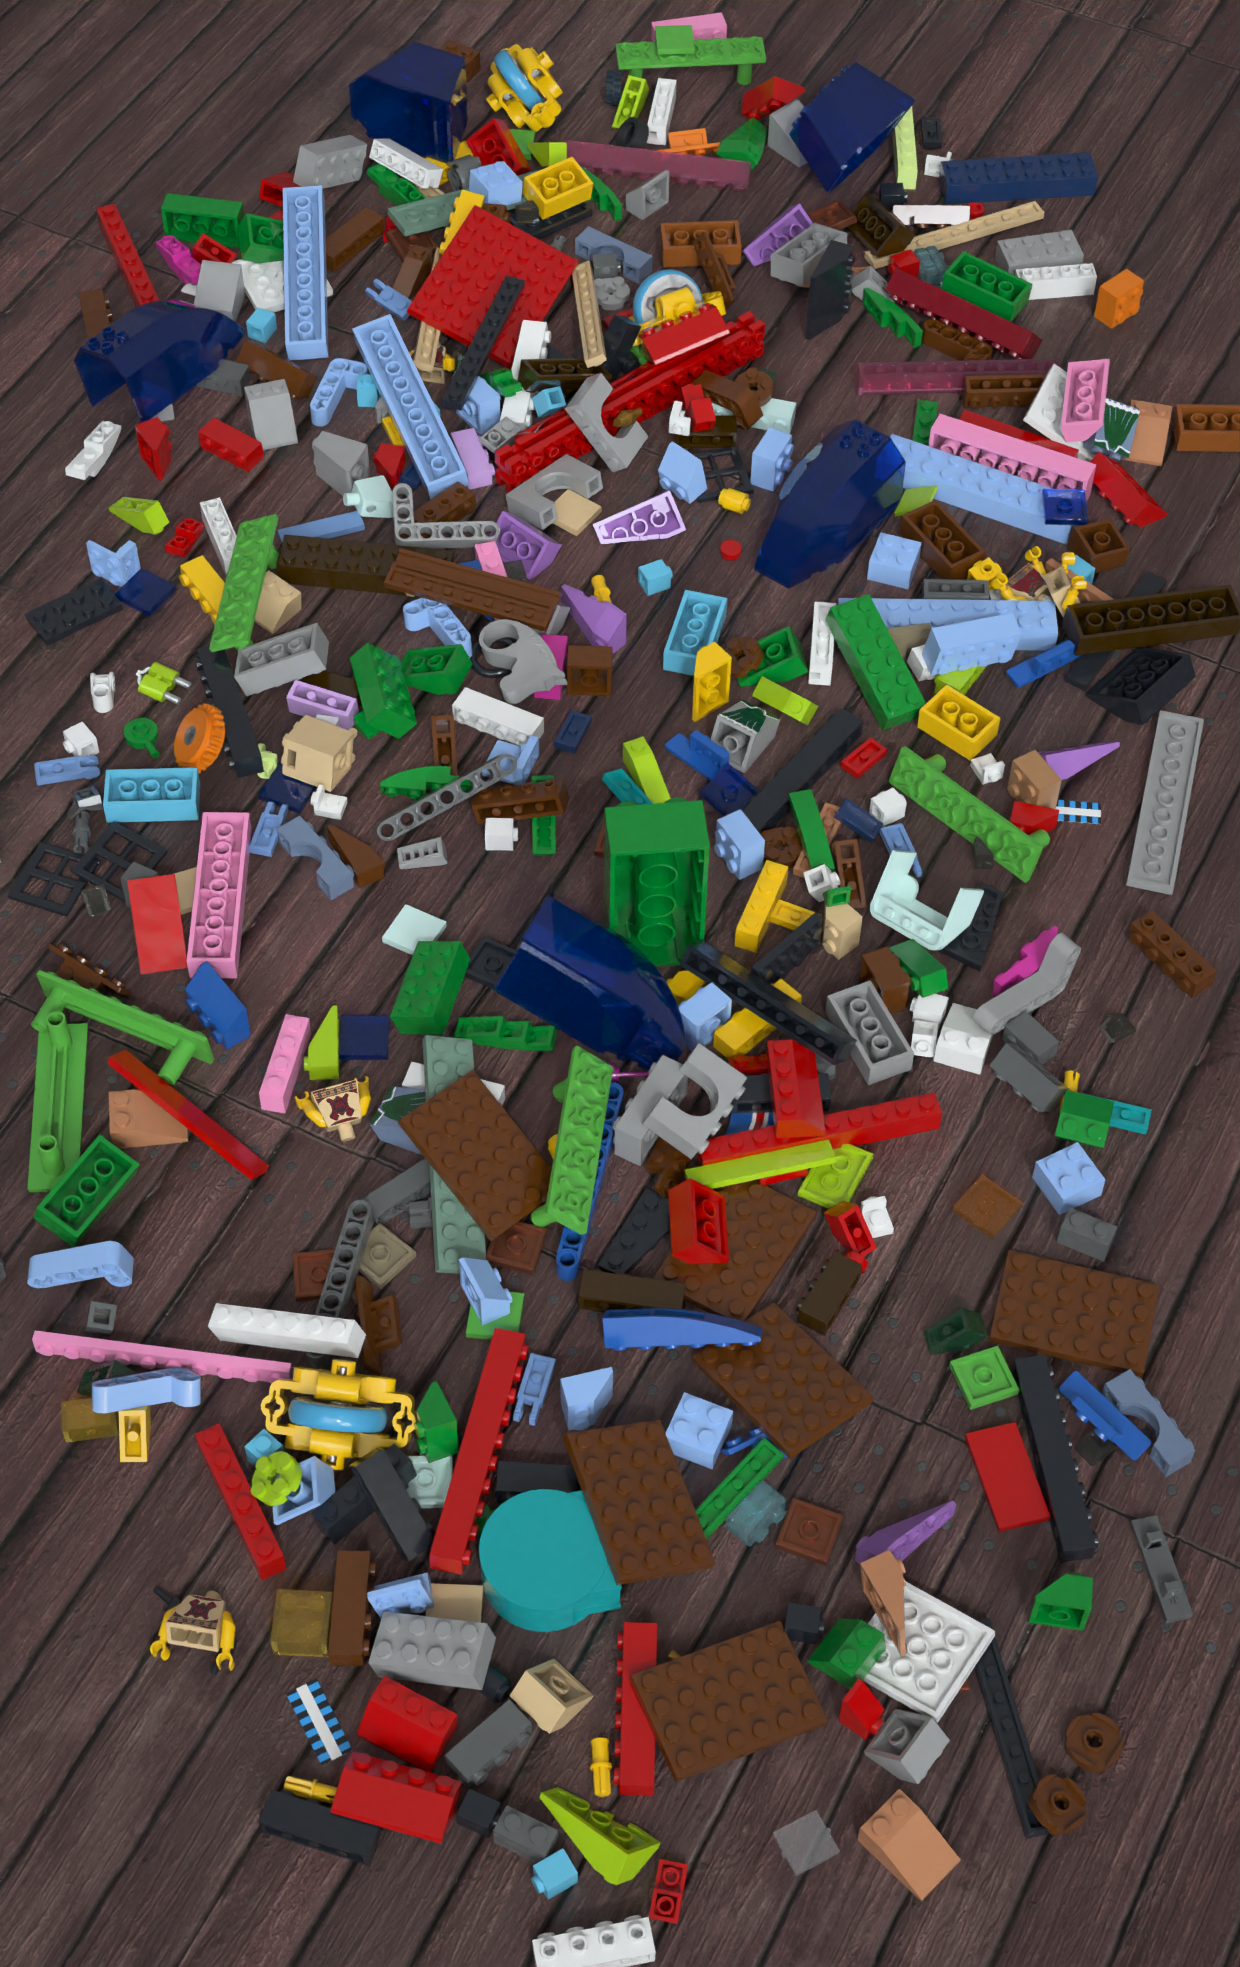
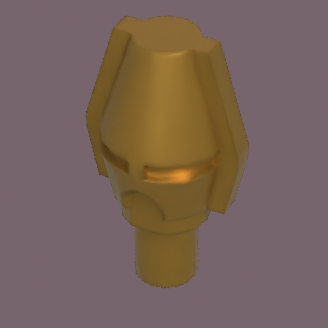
M640 408L623 410L614 419L612 425L628 427L637 417L642 415V410Z

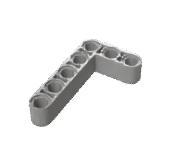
M401 483L394 487L392 503L394 540L396 545L437 549L473 548L475 544L495 541L497 544L500 528L493 521L414 523L413 499L410 486ZM399 494H405L407 498L400 499L397 496ZM406 514L408 518L401 519L398 515ZM490 531L493 532L495 535L489 537L485 535V532ZM447 532L450 533L452 537L445 538L442 534ZM471 532L474 536L466 537L464 533ZM428 533L431 537L423 538L421 534ZM407 534L409 538L402 539L399 535Z
M1059 933L1051 941L1039 971L980 1006L975 1012L973 1020L990 1035H994L1004 1029L1006 1024L1024 1011L1030 1013L1059 995L1069 980L1081 952V947L1064 933Z

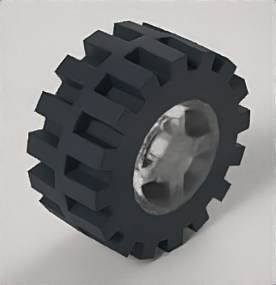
M607 70L606 105H619L622 92V71Z

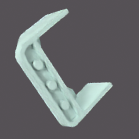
M892 850L870 904L871 915L906 937L914 939L929 950L943 949L969 927L984 890L960 888L947 918L915 899L919 885L917 880L908 875L917 853L913 851Z

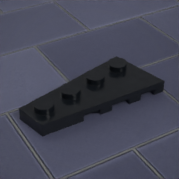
M984 883L978 888L984 890V893L969 927L947 946L938 951L978 971H981L1003 896V892Z
M645 1189L599 1263L598 1269L606 1273L628 1274L643 1260L645 1254L653 1250L666 1234H670L669 1199Z

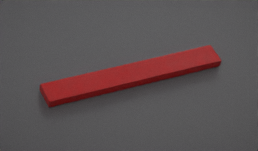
M127 1050L110 1056L108 1064L250 1180L267 1172L269 1168L267 1163Z

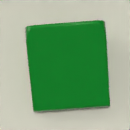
M364 710L353 717L354 728L367 740L382 732L367 724Z
M851 886L823 892V898L827 907L850 903Z

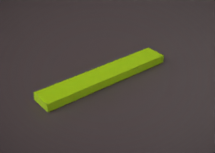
M828 1139L685 1169L686 1180L691 1178L710 1189L833 1164L836 1163V1156Z

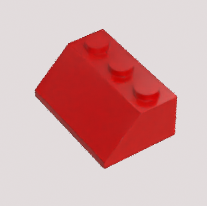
M774 76L743 94L741 115L749 120L754 117L758 121L790 103L804 93L806 88Z
M492 119L466 140L473 155L480 159L481 166L504 161L517 176L532 170L504 120Z
M691 1178L669 1189L672 1256L688 1264H719L729 1262L725 1196Z
M384 1676L368 1702L357 1736L416 1768L432 1773L459 1727L458 1715Z

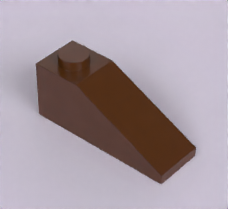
M414 244L404 259L393 286L394 290L408 299L413 297L431 272L433 262L431 249Z
M454 715L431 716L434 766L451 767V775L458 776Z
M327 826L329 842L339 854L341 861L352 868L354 872L353 879L359 888L384 878L383 868L386 865L381 855H377L371 846L335 826Z
M857 839L834 841L830 849L835 867L834 872L837 873L840 879L838 888L851 886L850 903L847 904L853 909L866 908Z

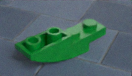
M378 163L367 169V175L378 185V192L395 205L399 206L427 199L406 178L400 179L392 170Z
M501 368L479 376L485 379L488 385L504 397H512L516 395V392L522 391L521 382L513 378L512 370L508 368Z
M451 767L415 768L400 772L381 781L380 791L381 794H385L388 797L403 795L410 799H420L426 795L427 789L434 791L459 776L451 775ZM463 780L460 784L461 790L464 793L470 790V782Z

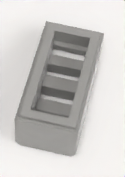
M441 837L397 848L400 869L448 864L446 847ZM406 854H410V860L406 859Z

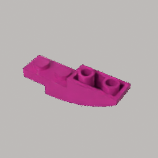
M173 235L164 236L161 240L155 242L159 252L181 281L185 284L191 283L192 285L198 283L201 264L191 257L190 250Z
M1053 926L1048 931H1042L1036 940L1026 943L1021 948L1020 960L1016 961L1007 972L998 974L994 979L992 995L995 997L1039 971L1051 941L1057 936V926Z

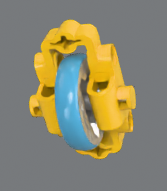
M515 44L509 49H502L496 54L494 62L490 66L493 74L488 79V85L493 93L486 98L487 102L495 112L503 107L519 129L527 124L532 131L536 132L542 127L547 128L551 126L555 121V117L561 112V106L556 99L563 94L548 70L554 65V62L544 50L538 55L533 47L522 49L518 44Z
M666 269L651 274L640 284L633 301V316L629 318L642 326L638 333L640 335L646 328H656L661 326V322L667 319L675 320L680 318L679 315L686 311L694 312L698 310L700 305L705 303L716 306L721 316L726 314L720 291L701 294L697 284L687 274L678 270ZM637 336V338H636V340H635L633 346H637V345H640V344H641V343H640V340H639V338H638V336Z
M333 1359L331 1370L294 1367L293 1379L283 1378L274 1381L270 1386L269 1395L262 1400L261 1410L266 1416L267 1430L274 1434L286 1435L285 1448L321 1454V1461L333 1468V1470H344L345 1457L362 1458L376 1448L386 1451L394 1443L399 1448L406 1446L410 1442L412 1431L415 1430L414 1423L417 1422V1412L414 1410L415 1399L411 1394L395 1392V1378L356 1374V1362ZM284 1389H291V1392L314 1395V1397H296L289 1404L287 1397L284 1395ZM276 1399V1404H279L280 1408L274 1412V1407L270 1406V1402ZM369 1402L401 1403V1410L395 1414L392 1421L394 1429L398 1432L397 1438L390 1437L389 1434L377 1433L383 1431L386 1427L387 1411L383 1406ZM288 1410L289 1419L293 1423L281 1424V1415L285 1414ZM406 1413L408 1415V1419L412 1420V1423L409 1424L407 1428L404 1427V1422H400V1419L403 1418L406 1415Z

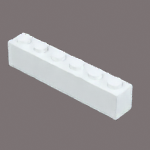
M523 320L512 366L513 378L517 381L521 359H547L546 345L551 341V331H548L547 322ZM522 388V391L516 392L515 396L505 397L500 421L507 416L522 429L521 432L531 427V412L535 410L532 398L539 391L529 393Z
M216 1303L208 1324L209 1329L220 1341L353 1358L359 1357L366 1336L355 1320Z

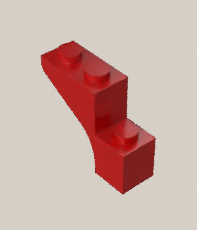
M687 384L681 387L677 401L682 402V411H685V414L691 419L693 432L713 429L716 418L710 398H704L701 384Z

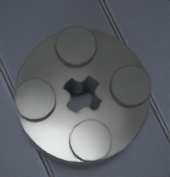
M469 154L447 163V166H450L447 175L454 192L469 188L470 170L481 167L480 159L477 156L473 157Z

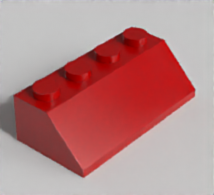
M705 303L700 305L698 310L694 312L686 311L679 315L680 318L675 320L667 319L661 322V326L644 329L643 333L638 335L645 357L656 365L729 334V329L718 308L713 304Z
M1098 452L1090 461V463L1096 464L1092 485L1094 487L1097 485L1100 488L1099 494L1105 499L1109 498L1112 501L1110 505L1117 512L1124 514L1123 519L1131 526L1136 524L1139 527H1143L1164 518L1168 514L1117 461L1101 452Z
M792 1039L767 1041L766 1061L776 1138L826 1136L815 1053Z
M352 1751L343 1768L330 1813L441 1844L456 1813L462 1781Z

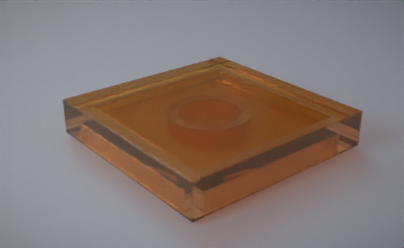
M982 1174L953 1206L952 1212L993 1239L1022 1207L1023 1202Z

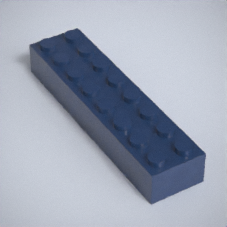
M1090 152L941 161L939 183L945 204L1095 195L1098 180Z

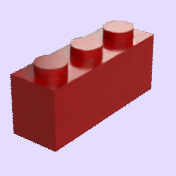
M216 418L210 420L198 431L200 447L247 472L264 458L262 442Z

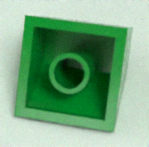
M1066 1090L1054 1138L1073 1143L1078 1142L1081 1145L1103 1150L1114 1101Z
M437 1381L431 1383L417 1409V1422L414 1423L418 1439L415 1440L417 1450L420 1455H425L428 1463L458 1453L457 1420Z
M1081 1573L1064 1574L1036 1595L1028 1623L1084 1631L1092 1608L1093 1578L1086 1577Z
M839 1619L809 1658L808 1663L848 1689H851L858 1678L862 1681L886 1650L885 1635L863 1620Z

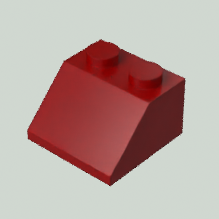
M158 417L135 425L140 457L158 481L163 479L172 460L170 452L172 445L168 439V435H170L166 423H162Z

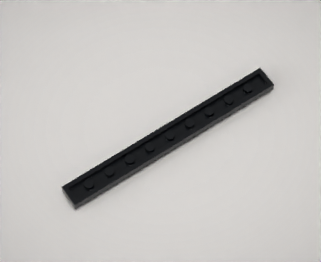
M510 276L505 277L442 398V406L462 410L525 288V280Z

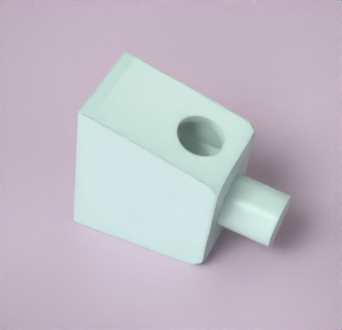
M384 475L356 480L353 484L352 492L344 493L343 495L344 505H355L359 515L362 517L393 518V493Z

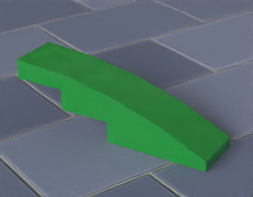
M581 167L593 182L591 199L586 202L593 200L600 212L608 210L614 221L622 220V204L615 194L599 178Z
M868 287L864 288L863 305L881 328L888 326L897 338L905 336L913 348L921 346L923 330L915 321L884 296Z
M554 775L531 776L532 783L554 780ZM555 815L532 818L533 856L556 855Z
M811 789L789 793L788 796L797 834L801 839L804 856H807L809 869L811 870L825 864L833 872L835 867L830 847Z
M504 1016L459 1017L454 1038L471 1039L473 1044L502 1049L553 1051L558 1031L555 1026H532L529 1021L507 1022Z

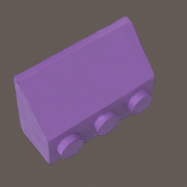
M502 511L496 522L500 528L499 539L496 545L501 560L530 580L552 564L562 546L516 514ZM491 532V534H490L489 537H492V536H494L495 534H494L493 532Z

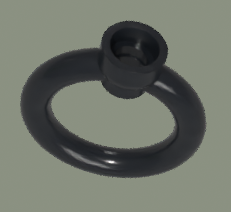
M482 629L476 633L477 641L472 645L473 653L470 657L473 663L471 666L473 671L486 678H500L511 673L512 670L505 668L486 669L478 663L477 654L481 649L479 635ZM504 637L493 642L490 647L494 643H501L509 647L516 642L509 637Z

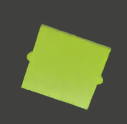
M920 486L919 488L906 489L895 511V515H904L932 502L938 490L937 486Z

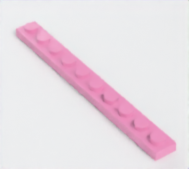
M34 1331L32 1338L36 1352L45 1356L53 1354L63 1355L69 1359L86 1358L94 1362L110 1361L122 1366L129 1364L141 1365L147 1369H154L155 1367L164 1369L181 1367L200 1376L211 1374L218 1375L224 1379L232 1377L242 1378L248 1382L265 1381L272 1384L274 1381L283 1378L293 1379L291 1363L43 1331Z

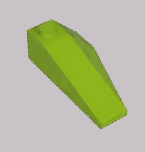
M559 1787L541 1792L539 1798L594 1870L603 1875L604 1879L611 1884L618 1885L632 1880L660 1846L658 1840L641 1828L629 1823L628 1827H625L613 1821V1814L607 1811L605 1813L589 1809V1802Z

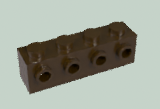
M584 1269L579 1291V1309L599 1312L642 1308L683 1309L685 1284L675 1280L662 1281L648 1276L634 1277L625 1273L613 1274L599 1269Z

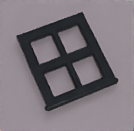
M738 446L691 453L700 460L708 458L712 471L704 472L705 480L715 478L720 489L719 491L702 493L696 498L697 503L719 500L720 493L725 488L721 478L724 476L738 474L742 487L732 489L746 494L754 493L739 454ZM731 455L735 467L718 469L714 457Z
M113 821L70 871L126 902L123 890L107 881L119 867L125 871L130 867L132 863L126 859L137 846L153 854L144 865L151 870H154L166 856L167 849ZM115 834L132 842L120 856L104 848ZM97 855L113 864L102 878L85 870Z
M40 842L9 892L8 898L68 917L88 882L80 877L76 881L60 875L69 860L78 863L84 855ZM46 853L63 858L54 873L37 868ZM94 859L85 870L94 874L101 861ZM31 877L48 881L39 897L22 892ZM55 884L72 889L63 905L46 900Z

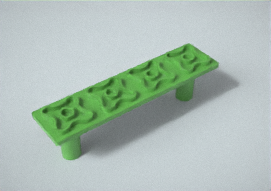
M755 36L749 38L694 40V54L657 55L656 42L616 43L618 69H628V75L642 78L644 68L737 64V82L747 85L752 81L753 64L766 63V55L762 37Z
M276 514L245 521L239 525L209 647L211 652L235 647L238 651V649L254 644L250 638L267 566L270 569L277 568L279 552L273 545L279 518Z
M906 746L902 747L889 783L1023 882H1028L1043 848L1050 842L1048 833L1045 830L1039 829L1027 835L942 773L946 768V761L941 755L936 754L924 760Z
M41 970L37 972L36 975L47 997L31 1023V1026L38 1032L48 1034L47 1015L54 1011L62 1012L64 1008H67L170 1050L171 1053L159 1071L158 1076L170 1086L175 1085L192 1057L209 1064L214 1062L208 1039L203 1033L189 1030L177 1022H173V1024L167 1022L161 1016L147 1013L137 1006L125 1005L117 998L107 997L95 989L89 988L88 990L83 988L75 981L62 979L53 972L48 971L46 973Z
M59 1011L51 1012L46 1017L48 1034L39 1032L28 1175V1191L30 1193L50 1192L81 1156L88 1025L87 1023L67 1024L65 1015Z
M575 1046L572 1049L568 1078L553 1087L554 1097L563 1103L547 1200L544 1205L532 1211L531 1219L536 1226L545 1227L553 1222H558L578 1234L584 1235L587 1233L613 1067L579 1046Z

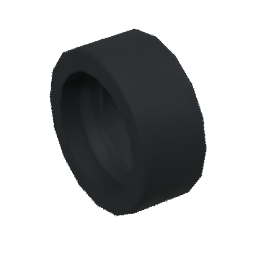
M635 117L625 120L617 132V149L629 156H636L640 153L648 140V125Z

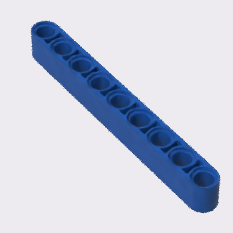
M611 1082L605 1116V1118L610 1119H605L602 1138L605 1139L601 1141L587 1233L580 1235L564 1226L557 1251L556 1273L564 1281L574 1280L579 1274L613 1146V1138L615 1136L613 1125L616 1119L621 1116L623 1109V1088L615 1082ZM565 1263H570V1264H572V1265H571V1266H564L563 1264H565Z

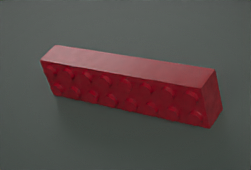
M895 269L885 289L890 293L889 297L903 306L907 305L920 314L924 313L931 319H936L972 337L974 336V338L991 344L996 350L1004 354L1008 353L1023 363L1025 360L1032 362L1042 342V339L1033 332L900 269Z

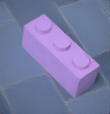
M475 428L450 433L451 441L467 473L468 489L492 485V476L495 475L493 464L489 463L487 449H483V444L479 441L481 435H477Z
M297 680L294 681L286 697L289 712L301 716L308 715L316 718L317 714L339 717V726L346 730L353 727V717L359 713L357 699Z

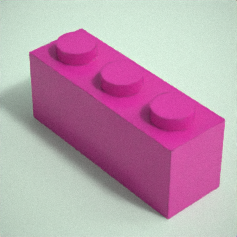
M542 634L541 638L553 653L558 669L565 673L568 636ZM555 685L549 692L546 690L535 692L534 698L560 700L563 685Z

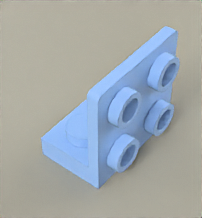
M91 540L86 543L91 570L96 576L103 577L113 585L126 589L142 574L136 543L129 540L116 553Z
M530 735L527 743H523L522 747L500 740L496 742L487 761L500 754H510L517 761L516 770L501 779V781L514 785L525 784L539 757V737ZM503 758L500 762L501 769L505 771L510 766L507 758ZM483 769L482 775L490 777L489 770Z
M428 1573L375 1586V1591L367 1593L368 1600L380 1619L384 1611L402 1614L422 1613L426 1609L434 1607L431 1580Z

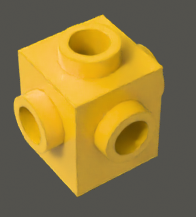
M988 557L984 561L976 562L968 570L967 580H988L989 590L992 591L994 590L992 581L996 579L997 575L1002 573V570L996 562L994 563Z

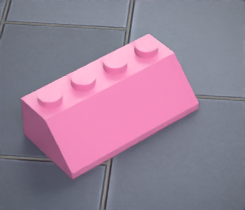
M1109 359L1068 363L1061 421L1065 442L1086 441L1103 426L1110 366Z

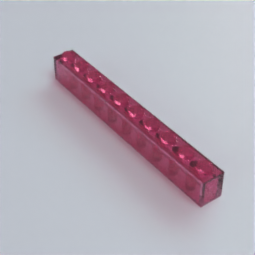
M563 140V142H567V159L573 157L581 167L591 173L597 170L602 171V174L613 175V172L621 173L620 176L622 177L639 175L640 179L648 180L652 176L668 170L669 179L677 180L679 184L695 182V185L703 187L707 186V184H713L715 188L725 189V186L733 187V190L744 191V188L749 189L752 170L751 162Z
M1060 359L858 363L857 388L858 395L962 393L965 376L1047 375L1053 364H1056L1061 369L1062 367Z

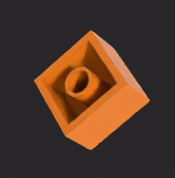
M1125 269L1102 284L1099 288L1094 317L1112 329L1118 324H1122L1130 316L1135 315L1140 309L1139 304L1143 294L1144 280L1128 269Z

